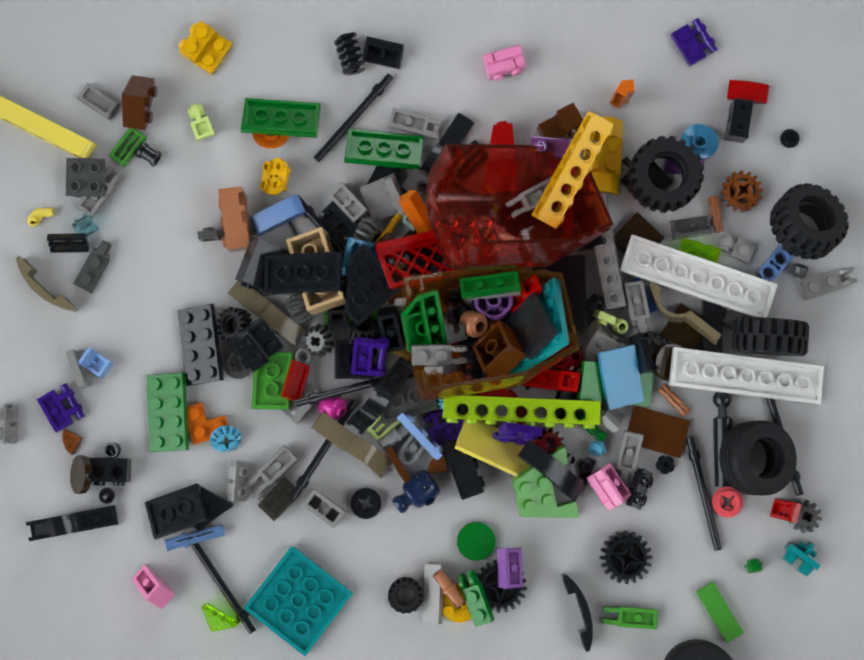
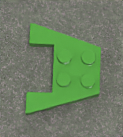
M563 445L556 448L557 450L550 454L563 465L569 464L566 448ZM529 467L512 479L518 511L521 517H579L577 502L568 500L557 504L553 483L535 468Z

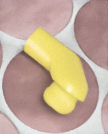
M54 208L34 209L28 217V225L35 227L44 217H54Z

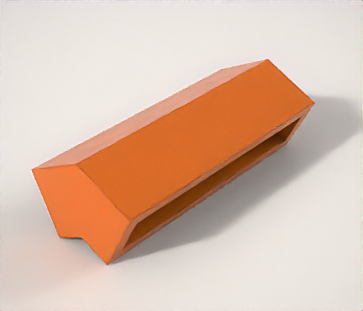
M622 80L609 103L620 109L622 104L629 103L635 92L634 80Z
M409 190L406 194L400 196L399 203L417 234L439 229L417 190Z

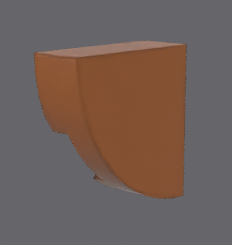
M64 429L62 434L65 449L74 455L83 437L68 429Z
M441 453L443 456L438 460L434 458L431 460L428 466L429 474L447 472L445 453Z

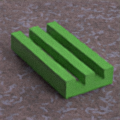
M129 128L108 156L125 168L147 137L138 130ZM134 132L135 135H134V136L132 137V139L127 143V145L124 147V149H123L122 152L119 154V156L116 157L115 155L118 153V151L121 149V147L125 144V142L128 140V138H129V137L131 136V134ZM138 137H140L139 140L136 142V144L133 146V148L130 150V152H129V153L126 155V157L123 159V161H121L122 158L125 156V154L129 151V149H130V148L132 147V145L135 143V141L138 139Z

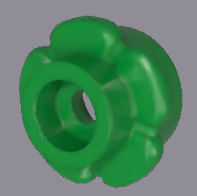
M751 559L747 561L744 567L747 569V573L763 571V562H759L758 559Z

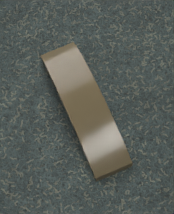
M18 256L16 258L23 278L41 298L68 311L77 312L79 310L65 296L59 295L55 298L32 277L37 270L23 257Z

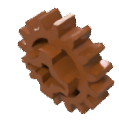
M743 170L738 175L736 172H733L731 177L728 176L725 179L726 182L721 185L725 188L720 192V194L725 195L722 201L729 202L727 207L734 206L733 211H736L738 208H740L741 213L745 211V208L750 211L752 210V205L756 207L759 204L756 200L762 199L759 193H762L763 189L758 187L762 182L755 181L756 175L750 177L751 172H748L746 175H744ZM746 186L743 194L737 196L740 192V189H743Z

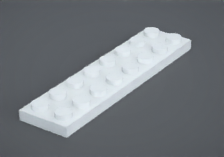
M635 235L630 236L619 272L651 283L654 282L657 285L751 317L766 318L768 316L778 286L776 283Z
M673 347L669 386L820 405L824 366Z

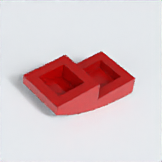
M729 80L727 99L734 100V98L754 101L753 104H767L769 85L750 81Z
M536 274L520 284L521 291L519 296H512V313L533 292L541 293L542 288Z

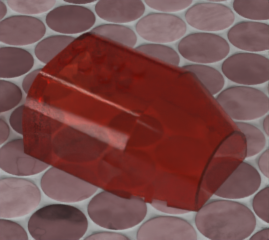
M445 144L430 169L426 184L427 213L444 260L455 270L548 267L605 234L613 226V222L591 171L586 174L582 188L576 192L572 206L566 210L562 224L558 225L556 229L532 216L531 214L534 209L528 212L525 211L513 218L511 214L517 209L523 208L521 201L516 202L511 207H507L505 204L518 197L517 195L553 176L562 160L560 157L553 156V151L539 152L537 151L538 148L533 145ZM576 166L571 169V176L576 173ZM567 184L562 186V193L567 190ZM557 201L552 204V210L557 208Z

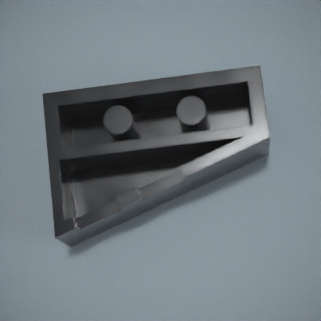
M457 439L442 444L460 497L464 500L483 493L485 483L482 475L478 476L476 469L479 466L476 458H472L470 455L455 449L454 447Z

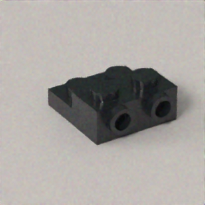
M260 317L230 338L232 352L235 356L240 354L243 358L241 360L243 366L247 370L251 368L253 372L270 362L268 358L284 348L282 342L263 317Z
M335 340L334 379H374V376L351 374L354 344H349L347 340ZM373 348L371 366L373 367L377 366V364H374V356H377V348Z

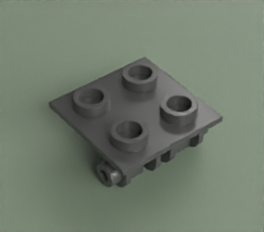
M66 158V196L105 197V159Z

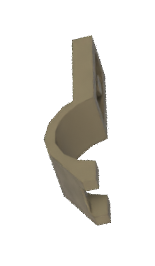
M237 281L228 294L258 318L263 317L272 329L296 346L298 344L295 342L301 333L305 334L307 331L294 323L290 317L254 289L240 286L241 282Z
M654 282L650 284V294L657 311L664 319L677 323L686 322L714 345L720 341L722 335L692 311L675 314L666 310L660 302L661 287Z
M325 412L320 414L311 427L339 449L363 462L379 478L384 476L382 473L387 465L390 466L392 464V461L375 446L349 431Z

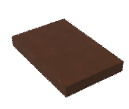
M634 405L627 431L644 435L642 448L681 458L690 421Z

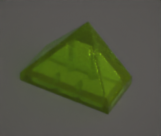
M208 602L203 604L202 610L211 632L234 628L239 624L237 619Z

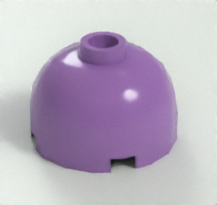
M513 297L480 298L474 300V306L477 312L486 316L487 320L501 321L509 315L513 306Z

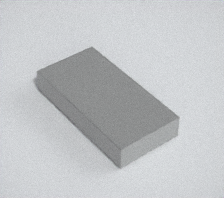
M89 83L86 84L77 97L79 101L110 120L119 107V103Z
M74 349L66 351L77 387L83 389L89 387L84 368L78 364L80 360L78 351Z
M617 408L612 410L605 409L600 421L612 433H615L625 416Z

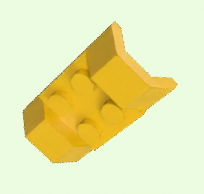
M602 117L614 124L612 133L604 141L600 155L596 156L593 161L592 170L586 174L580 193L600 192L618 196L623 121L615 117ZM595 131L590 135L591 141L596 137ZM583 149V157H585L586 149Z

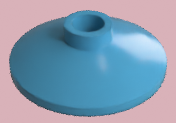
M703 124L689 126L681 136V139L686 141V146L690 147L692 145L695 148L693 151L695 155L699 153L700 160L713 156L719 146L718 136L715 131Z

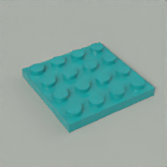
M554 277L541 286L542 291L539 296L558 334L532 360L525 357L506 375V379L513 381L570 344L560 282ZM511 311L505 319L501 320L510 327L512 326L508 318L512 314Z
M292 545L244 609L302 655L306 656L352 596L353 592Z

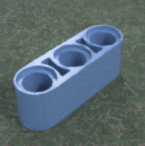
M298 194L252 215L249 219L257 236H261L302 216L306 211Z
M780 243L758 269L756 276L767 281L774 280L794 257L792 252L783 249L784 246ZM776 255H780L783 258L782 264L776 261ZM764 269H767V270L770 271V273H771V277H770V278H766V277L764 276V274H763Z

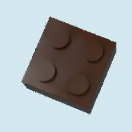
M500 320L472 346L483 372L498 381H501L526 357L513 328Z

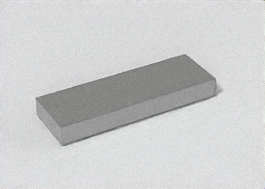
M425 563L422 623L442 624V588L432 576L438 570H444L445 565Z

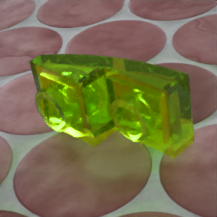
M683 238L680 251L718 263L721 248Z

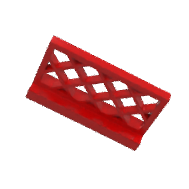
M450 227L377 243L374 253L376 258L380 260L390 290L463 272L461 262L450 237L452 234ZM447 243L449 248L448 254L437 249L438 246ZM427 248L433 251L431 257L429 258L421 254V249ZM409 252L415 255L413 261L410 262L403 258V253ZM435 253L445 258L442 264L432 260ZM391 256L397 259V261L392 266L386 263L384 257ZM417 257L427 262L425 268L414 264ZM447 259L455 263V269L444 266ZM399 261L410 266L406 273L396 268ZM429 263L440 268L438 273L433 274L426 270ZM414 268L422 274L420 277L414 278L408 274L410 269ZM395 272L404 278L402 281L394 283L391 275Z

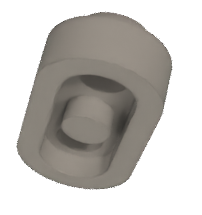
M411 434L400 449L398 458L404 465H411L415 463L425 448L417 443L415 437ZM406 452H410L412 454V457L410 459H406L404 457V454Z

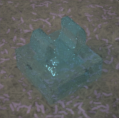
M84 213V217L79 220L74 219L72 226L78 234L86 233L88 237L98 231L99 228L93 219Z

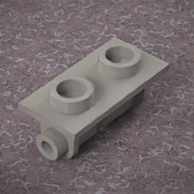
M4 404L2 409H0V420H2L0 428L1 444H5L6 440H8V444H14L18 440V426H11V422H18L19 409H17V405H9V409H6V404Z
M231 461L228 479H234L233 483H227L226 496H228V500L245 501L248 463Z

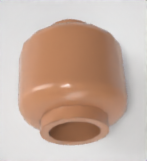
M474 310L464 312L459 319V323H462L465 327V334L473 338L481 337L488 328L486 316Z

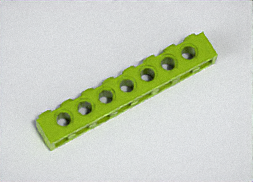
M465 395L443 396V419H446V423H458V420H466V424H478V420L486 421L485 424L497 425V421H505V423L515 424L517 422H525V425L528 426L544 423V427H556V424H564V428H575L576 424L583 425V429H595V425H600L601 401ZM460 404H465L468 407V413L460 415L457 412V407ZM479 405L487 407L488 412L485 416L477 414L476 409ZM498 406H504L507 409V414L504 417L497 415L496 409ZM517 407H524L526 409L525 417L520 418L516 415ZM537 408L545 409L546 415L544 418L536 416L535 411ZM561 408L565 411L563 419H558L555 416L556 409ZM577 409H581L585 413V417L582 420H578L575 417Z

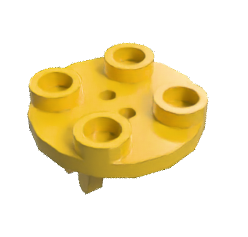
M275 158L264 162L259 187L266 194L274 196L280 192L288 191L286 185L291 169L285 160Z

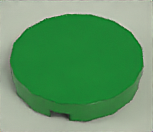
M471 522L460 529L457 536V546L465 558L472 561H480L486 559L493 552L495 536L487 525L481 522Z

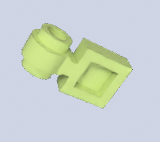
M196 103L191 105L187 111L191 120L195 119L190 124L196 140L201 141L214 136L215 132L209 117H203L206 113L202 104L198 105Z
M594 309L592 316L597 318V323L607 326L608 323L612 324V330L615 333L624 334L629 328L628 322L624 319L616 318L597 309Z

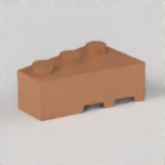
M241 186L218 189L219 208L222 212L221 227L225 233V236L222 237L223 246L227 247L229 252L247 250L251 240L246 193Z

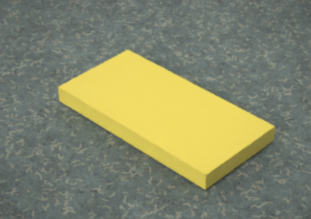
M464 420L454 447L455 449L513 476H517L530 467L517 456L525 444L521 446L516 445L515 442L502 443L499 440L493 439V433L498 432V428L485 424L481 420H478V424H466V420Z

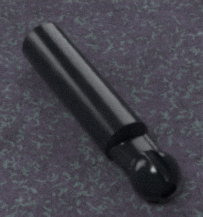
M716 392L713 395V403L718 408V416L713 418L715 487H731L721 471L719 451L725 435L733 428V418L727 416V407L732 399L730 394Z

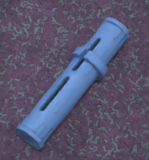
M220 524L188 534L184 532L180 536L164 540L168 552L181 547L188 548L189 545L225 536L223 525Z

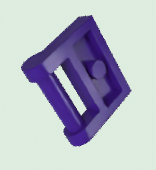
M354 337L351 374L384 376L386 374L385 360L390 342L389 339ZM373 348H378L377 366L373 367L371 366Z

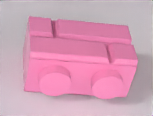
M520 45L483 55V63L489 80L500 81L509 74L517 76L522 74L526 68Z
M610 462L596 469L587 477L590 487L596 491L600 497V502L608 510L622 504L631 496V493Z

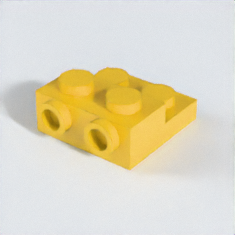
M199 21L198 24L194 23L191 26L189 37L187 39L183 38L179 43V52L183 57L210 75H213L233 44L219 35L216 30Z

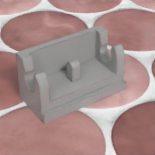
M342 182L328 194L329 198L353 223L359 222L363 215L369 213L368 208Z

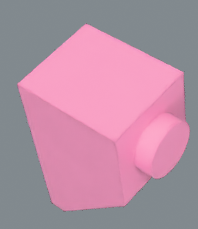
M143 565L132 578V581L145 599L161 609L175 595L170 586L146 565Z

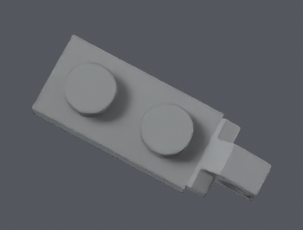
M642 280L624 283L623 287L632 326H636L637 333L644 334L647 332L646 324L650 323L644 282Z
M626 430L623 432L615 471L619 473V477L625 485L628 475L633 476V473L636 471L644 436L641 433Z

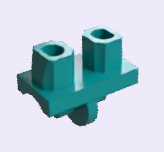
M800 541L798 546L802 548V551L795 545L787 543L784 547L787 550L782 557L784 561L792 565L799 558L802 563L797 570L804 576H808L813 569H819L821 565L808 556L809 554L814 558L817 555L812 550L814 543L810 541L805 544Z

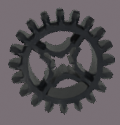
M623 531V537H621L619 532H616L617 539L610 535L609 539L612 542L604 541V544L608 546L607 550L604 548L600 549V551L606 553L605 556H599L601 560H606V562L601 564V567L608 566L604 573L609 574L612 572L610 579L613 580L617 576L618 583H621L623 578L625 584H629V578H631L633 583H636L635 576L642 580L641 572L643 571L646 574L649 572L644 569L645 566H652L651 563L647 562V559H653V556L646 554L651 551V548H644L648 542L643 541L640 543L642 536L639 535L635 539V532H631L629 537L627 531ZM628 541L622 551L613 550L617 544ZM633 543L639 548L641 559L633 555ZM628 552V556L635 560H626L627 562H624V559L617 554L623 555ZM611 556L618 558L619 572L613 567ZM630 564H639L634 571L625 573Z
M496 559L493 560V567L487 562L486 565L489 569L486 571L481 567L480 570L484 574L483 576L477 574V577L481 579L480 583L483 586L484 592V587L496 591V601L489 598L486 594L491 610H493L494 606H497V613H500L501 607L504 608L505 612H508V605L514 610L513 602L521 604V601L517 598L518 596L525 598V594L520 591L527 590V587L502 588V591L499 592L498 587L495 588L494 586L498 584V577L494 581H486V578L492 572L498 570V562ZM516 590L510 599L502 601L506 591Z

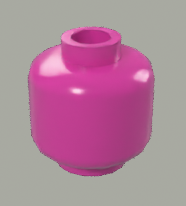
M341 396L325 399L318 402V410L320 413L325 412L334 420L343 417L347 411L346 401Z

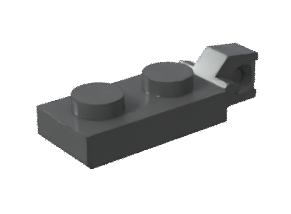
M102 240L98 248L94 247L74 281V285L89 293L93 292L110 261V255L107 254L112 246L110 243Z

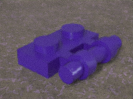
M699 18L692 21L695 29L691 30L687 24L670 35L689 67L706 58L705 49L708 48L711 54L718 50L715 46V40L709 36L706 31L707 27L704 23H701ZM700 34L704 43L700 44L695 36Z
M67 383L60 386L63 391L62 394L58 395L56 390H52L37 399L55 433L74 423L71 418L72 415L76 414L78 420L85 417L81 403L78 404L74 397L73 389H70ZM67 399L72 408L67 410L62 401Z
M443 409L429 412L428 415L423 416L425 424L433 421L434 427L429 428L428 432L432 442L435 441L438 445L458 438L464 420H458V423L444 422L440 424L438 419L443 417Z
M506 422L498 427V432L493 433V439L499 440L502 443L515 442L516 445L522 446L528 440L534 442L535 439L541 437L542 428Z

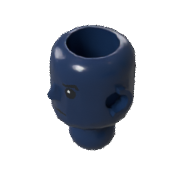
M421 470L410 477V481L403 483L402 489L404 493L395 496L392 500L400 513L406 512L412 504L416 508H422L425 505L429 506L434 503L435 498L440 493V488L428 471Z

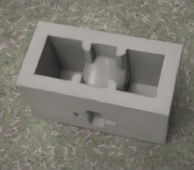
M313 489L302 504L332 528L336 527L347 512L317 489Z

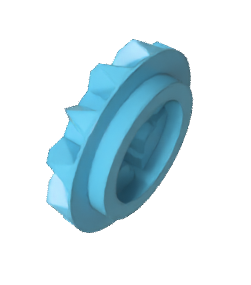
M221 426L212 432L210 443L214 450L217 449L220 453L222 451L229 453L230 450H236V447L241 444V434L233 426ZM224 435H226V436L228 437V443H227V444L224 443V438H225Z

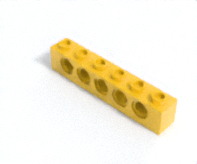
M587 112L531 214L532 216L556 229L558 225L562 224L566 210L572 206L576 192L582 188L583 180L586 174L592 170L593 161L596 156L600 155L603 149L602 145L610 137L614 124L595 113ZM595 131L596 137L591 141L590 135ZM586 149L585 157L581 158V151ZM576 166L577 171L571 176V169ZM567 184V190L562 193V186ZM557 201V208L552 210V204Z

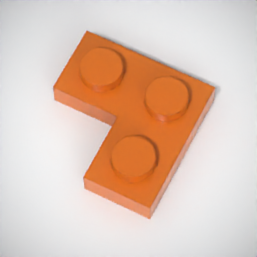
M202 402L187 406L188 428L193 445L209 441L212 432L218 427L229 426L226 415L207 420Z

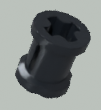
M144 143L139 148L136 156L139 159L143 158L148 161L150 166L154 167L160 161L162 152H156L149 147V144Z

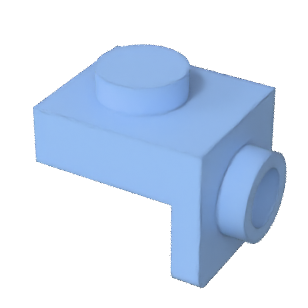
M88 348L78 361V364L102 380L114 365L91 348Z

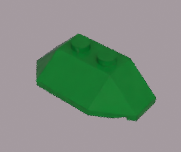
M438 290L418 294L400 315L407 350L412 353V345L448 344Z

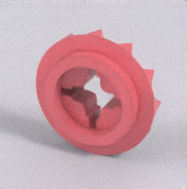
M722 487L717 489L712 496V506L720 516L733 517L741 511L743 498L740 492L734 488ZM722 496L725 498L732 497L730 501L732 508L728 505L722 506L724 503Z

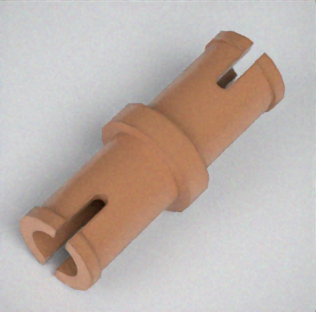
M440 569L433 574L432 577L442 588V593L448 596L454 607L461 606L465 599L456 589V584L451 582L444 573V570Z

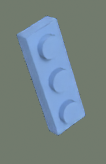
M401 412L396 417L435 460L443 456L440 453L441 447L435 441L431 443L427 439L429 435L422 427L417 429L413 424L415 420L408 413L404 415Z

